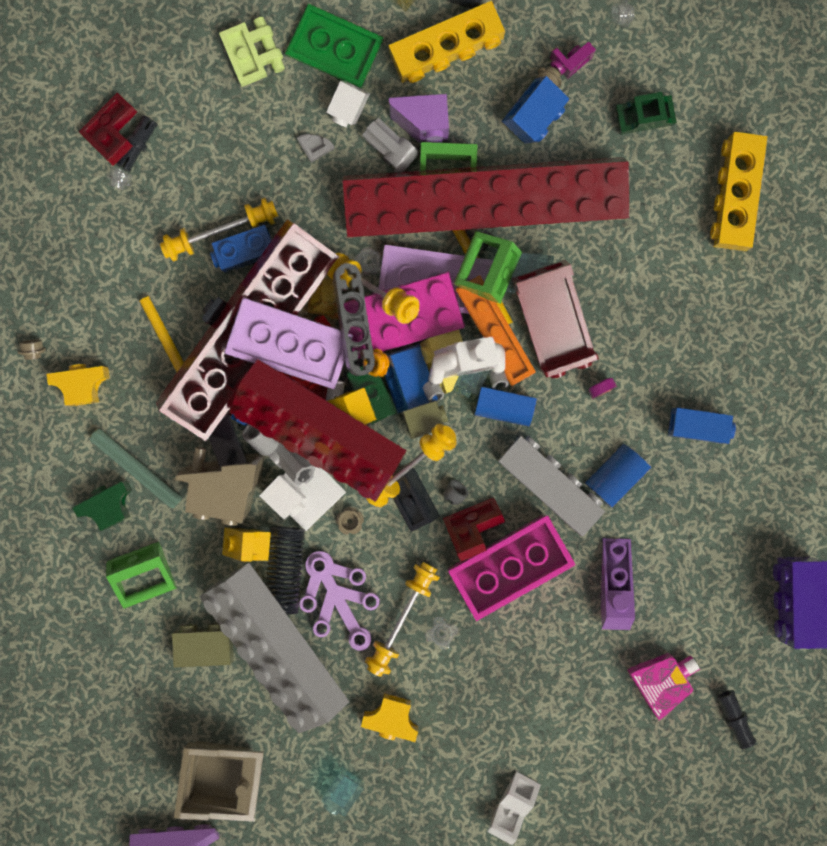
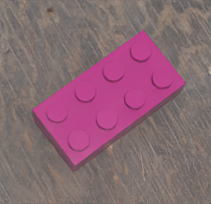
M449 271L396 286L403 289L407 295L416 297L419 301L418 315L415 319L405 324L397 321L395 315L390 316L383 311L382 302L384 298L376 293L364 296L373 350L381 349L386 351L462 329L465 326ZM392 287V288H389V289H385V290H383V291H384L385 293H388L391 289L396 288V287ZM355 299L344 302V308L348 313L354 314L358 311L359 305ZM356 326L349 329L348 333L353 335L352 341L360 342L363 338L362 330ZM365 345L352 348L353 352L357 350L358 358H361L360 351L365 349Z
M543 514L486 546L487 551L458 562L447 569L472 615L478 621L574 567L576 564L548 515Z

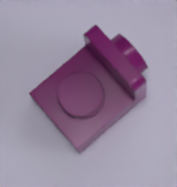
M588 41L582 47L580 45L575 46L567 54L566 58L558 48H555L550 56L552 60L550 62L551 67L558 70L560 75L564 74L569 79L593 58L596 49Z

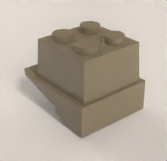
M195 447L193 462L189 463L175 477V481L179 480L189 483L185 512L193 513L192 516L194 518L208 520L210 517L221 519L220 522L226 525L242 523L250 512L256 485L261 480L265 456L259 453L246 454L248 464L225 465L220 469L218 461L204 462L205 448Z
M203 741L188 742L183 750L174 818L254 821L264 752L252 751L253 748Z

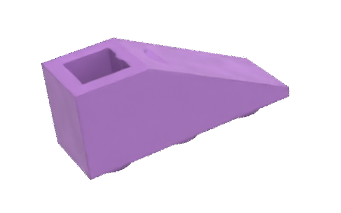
M603 538L601 580L602 629L630 630L635 620L631 539Z
M197 825L195 830L185 831L183 827H169L167 832L158 833L154 829H141L138 834L130 835L129 846H208L219 839V833L211 825Z

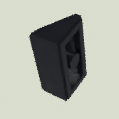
M227 414L209 436L220 469L225 465L249 463L233 421Z
M415 468L410 469L397 480L400 492L393 500L411 532L440 517Z

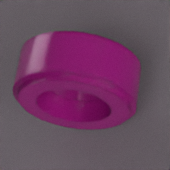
M610 377L590 387L588 392L593 400L617 388L614 379Z

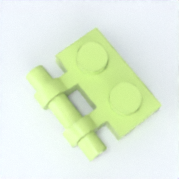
M258 17L253 21L256 27L254 31L249 32L244 22L219 33L242 87L267 77L263 67L267 64L272 65L275 73L285 69L281 50L276 48L272 38L274 35L270 26H267L264 17ZM262 41L266 53L258 55L254 43Z

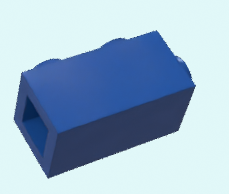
M266 225L214 242L212 243L214 251L210 252L215 268L220 267L224 273L256 263L272 239Z
M683 408L671 409L668 436L720 444H729L730 439H733L735 436L736 423L733 422L732 415Z

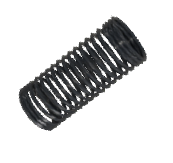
M271 526V536L277 537H270V540L297 543L270 542V545L297 548L269 547V550L296 552H269V555L296 558L269 557L268 560L296 563L267 562V564L296 568L267 567V570L295 572V574L267 572L266 574L270 576L295 577V579L266 577V580L295 582V584L266 582L265 584L268 586H279L267 588L269 591H277L271 592V594L276 596L274 598L286 615L298 614V600L300 599L298 595H300L299 590L301 589L299 587L301 585L299 580L302 579L300 577L302 574L300 570L303 569L300 565L303 564L301 561L303 557L301 555L304 554L301 550H304L302 545L305 543L302 540L305 539L306 530L295 527ZM281 587H294L295 589H285ZM281 592H294L295 594H288V593H281ZM281 597H294L295 599H288V598H281Z

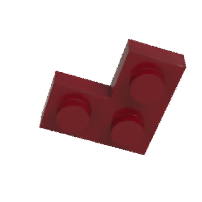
M116 93L79 133L114 166L133 147L119 131L133 118L137 111L119 93Z
M494 497L443 518L460 562L487 551L480 532L505 522Z

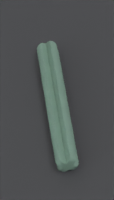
M97 429L89 438L90 441L167 506L175 508L180 503L182 497L102 429Z

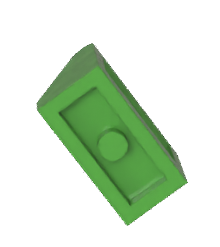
M421 142L420 171L426 170V159L470 161V167H476L477 144Z
M475 232L453 284L485 299L501 304L522 252L512 241ZM482 243L498 249L482 286L469 282L467 279Z
M159 542L119 556L106 563V578L124 609L177 589ZM157 567L159 568L165 579L164 582L126 596L121 581Z

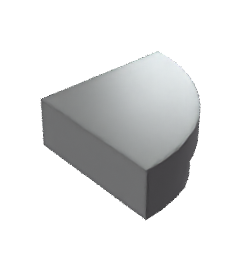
M304 134L297 137L311 163L335 149L328 139L318 135Z

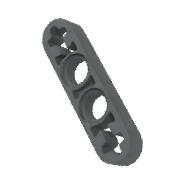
M345 263L338 267L333 274L343 349L348 371L352 375L363 376L372 371L374 367V354L364 291L359 269L353 264ZM344 270H347L348 275H353V279L349 281L350 290L355 288L356 292L342 295V291L347 289V283L345 280H341L340 276L344 273ZM347 298H353L358 302L359 309L356 313L351 314L345 310L344 301ZM356 326L362 330L363 338L360 342H354L349 338L348 331L351 327ZM365 345V349L360 351V357L362 360L367 361V365L363 366V371H361L360 367L354 366L353 361L358 359L357 350L351 352V348Z

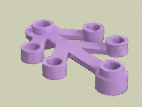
M317 551L312 553L306 561V570L311 577L306 594L300 600V608L307 613L315 610L317 606L315 597L321 581L327 590L319 620L313 626L314 634L318 637L328 635L331 628L329 622L335 605L350 632L349 644L351 647L359 651L366 649L371 643V634L366 628L359 626L346 600L363 604L367 610H374L379 605V597L373 592L366 594L339 586L332 576L347 578L353 585L358 586L365 582V571L361 568L351 569L334 564L332 557L326 552ZM318 560L323 561L325 564V568L321 571L317 570L314 566ZM354 572H361L363 579L359 582L354 581L352 578ZM373 596L376 599V604L374 606L367 605V597ZM311 599L314 605L312 608H306L303 601ZM318 624H325L327 631L325 633L318 632ZM356 635H363L365 642L357 644L354 639Z

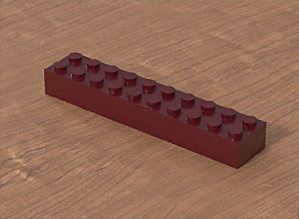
M624 157L343 176L347 237L629 219V161Z

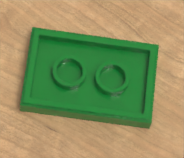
M308 3L285 55L362 89L384 41V37Z

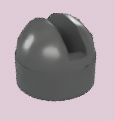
M452 480L444 489V499L446 501L450 500L452 505L460 504L468 496L466 487L456 480Z

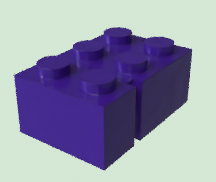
M777 557L778 564L773 566L774 580L779 583L778 592L774 593V606L779 611V620H775L774 623L776 637H779L780 642L787 644L793 649H827V561L813 557Z

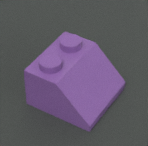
M447 94L389 98L391 119L420 144L421 142H448Z

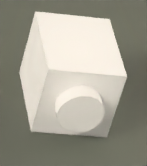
M340 81L327 109V113L333 115L332 121L344 127H347L348 124L354 125L357 123L370 93L347 81Z
M279 475L260 495L283 519H286L289 515L294 519L305 507L302 502L306 497L283 475Z

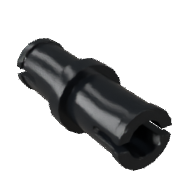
M144 115L141 116V120L132 135L126 137V140L133 147L115 164L121 167L127 158L128 160L122 169L129 173L140 153L146 151V143L158 126L152 120L145 129L150 118Z
M734 690L720 693L717 699L720 701L727 717L725 722L728 727L732 728L739 748L746 749L752 747L757 741L748 725V715L745 711H742Z

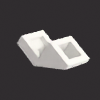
M516 771L494 811L487 832L513 845L517 840L524 817L534 807L541 784Z

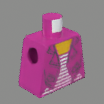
M669 653L627 669L658 720L664 718L693 692L687 677L700 670L691 655L677 663Z

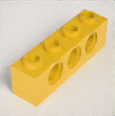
M489 1L390 44L389 54L402 83L408 80L409 83H415L425 77L424 73L431 70L440 72L450 66V62L460 58L461 61H466L474 57L477 50L484 47L486 50L496 48L501 44V40L504 39L505 29L493 2ZM470 29H475L481 35L476 39H472L466 35V32ZM445 40H450L455 44V47L451 50H445L440 44ZM419 51H425L430 57L425 61H419L415 58V54Z
M733 132L728 137V140L725 139L723 141L721 156L725 157L724 167H720L717 180L718 184H722L721 193L716 195L714 202V211L718 212L717 222L712 223L710 239H714L713 247L748 251L753 248L768 136ZM737 158L745 161L746 170L737 168L735 164ZM732 186L741 188L743 192L742 198H737L732 194ZM729 213H734L738 216V226L729 223Z

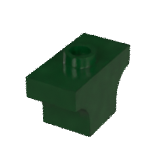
M662 92L635 96L631 101L616 105L615 107L620 135L673 126L677 123L672 95L663 96Z
M350 372L347 373L354 390L365 388L376 417V420L371 422L372 425L397 413L379 375L377 377L369 374L355 376Z
M122 481L108 489L104 485L90 492L92 496L90 499L74 506L72 509L77 518L90 517L95 521L100 531L107 530L131 517L126 508L125 501L127 495L133 490L128 481Z

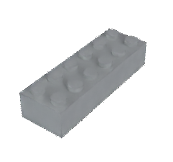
M250 563L223 577L199 596L206 611L213 615L220 625L222 633L232 641L237 648L239 656L248 663L254 672L255 678L264 685L273 703L282 710L287 717L289 725L298 733L328 723L349 703V700Z

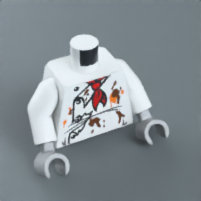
M493 337L455 343L434 351L435 357L433 358L429 382L423 386V391L429 402L432 401L435 395L438 400H441L445 395L439 385L443 382V379L492 370L488 374L492 388L495 390V386L500 382H503L506 388L509 383L504 372V347L499 343H494Z

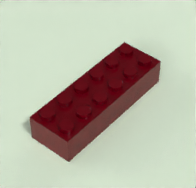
M259 359L256 360L239 383L230 413L235 415L239 421L248 423L258 429L265 437L274 439L284 445L288 451L297 453L308 460L312 466L323 469L338 482L349 485L357 490L361 496L370 498L375 502L407 452L406 449Z

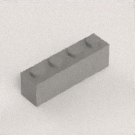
M519 436L497 461L576 533L583 537L605 513L600 507L603 502L592 492L586 495L579 488L582 483L569 473L566 477L559 470L561 464L551 455L545 458L537 451L540 445L531 437L527 436L524 439L522 436Z

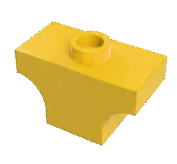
M86 364L69 366V371L46 374L48 385L56 386L62 391L65 406L99 403L98 388L103 381L110 379L108 367L86 368Z
M224 527L222 555L239 561H268L271 532Z
M384 693L382 702L377 709L364 712L361 727L379 732V736L382 738L395 740V737L416 742L418 735V726L411 722L408 715L411 700Z

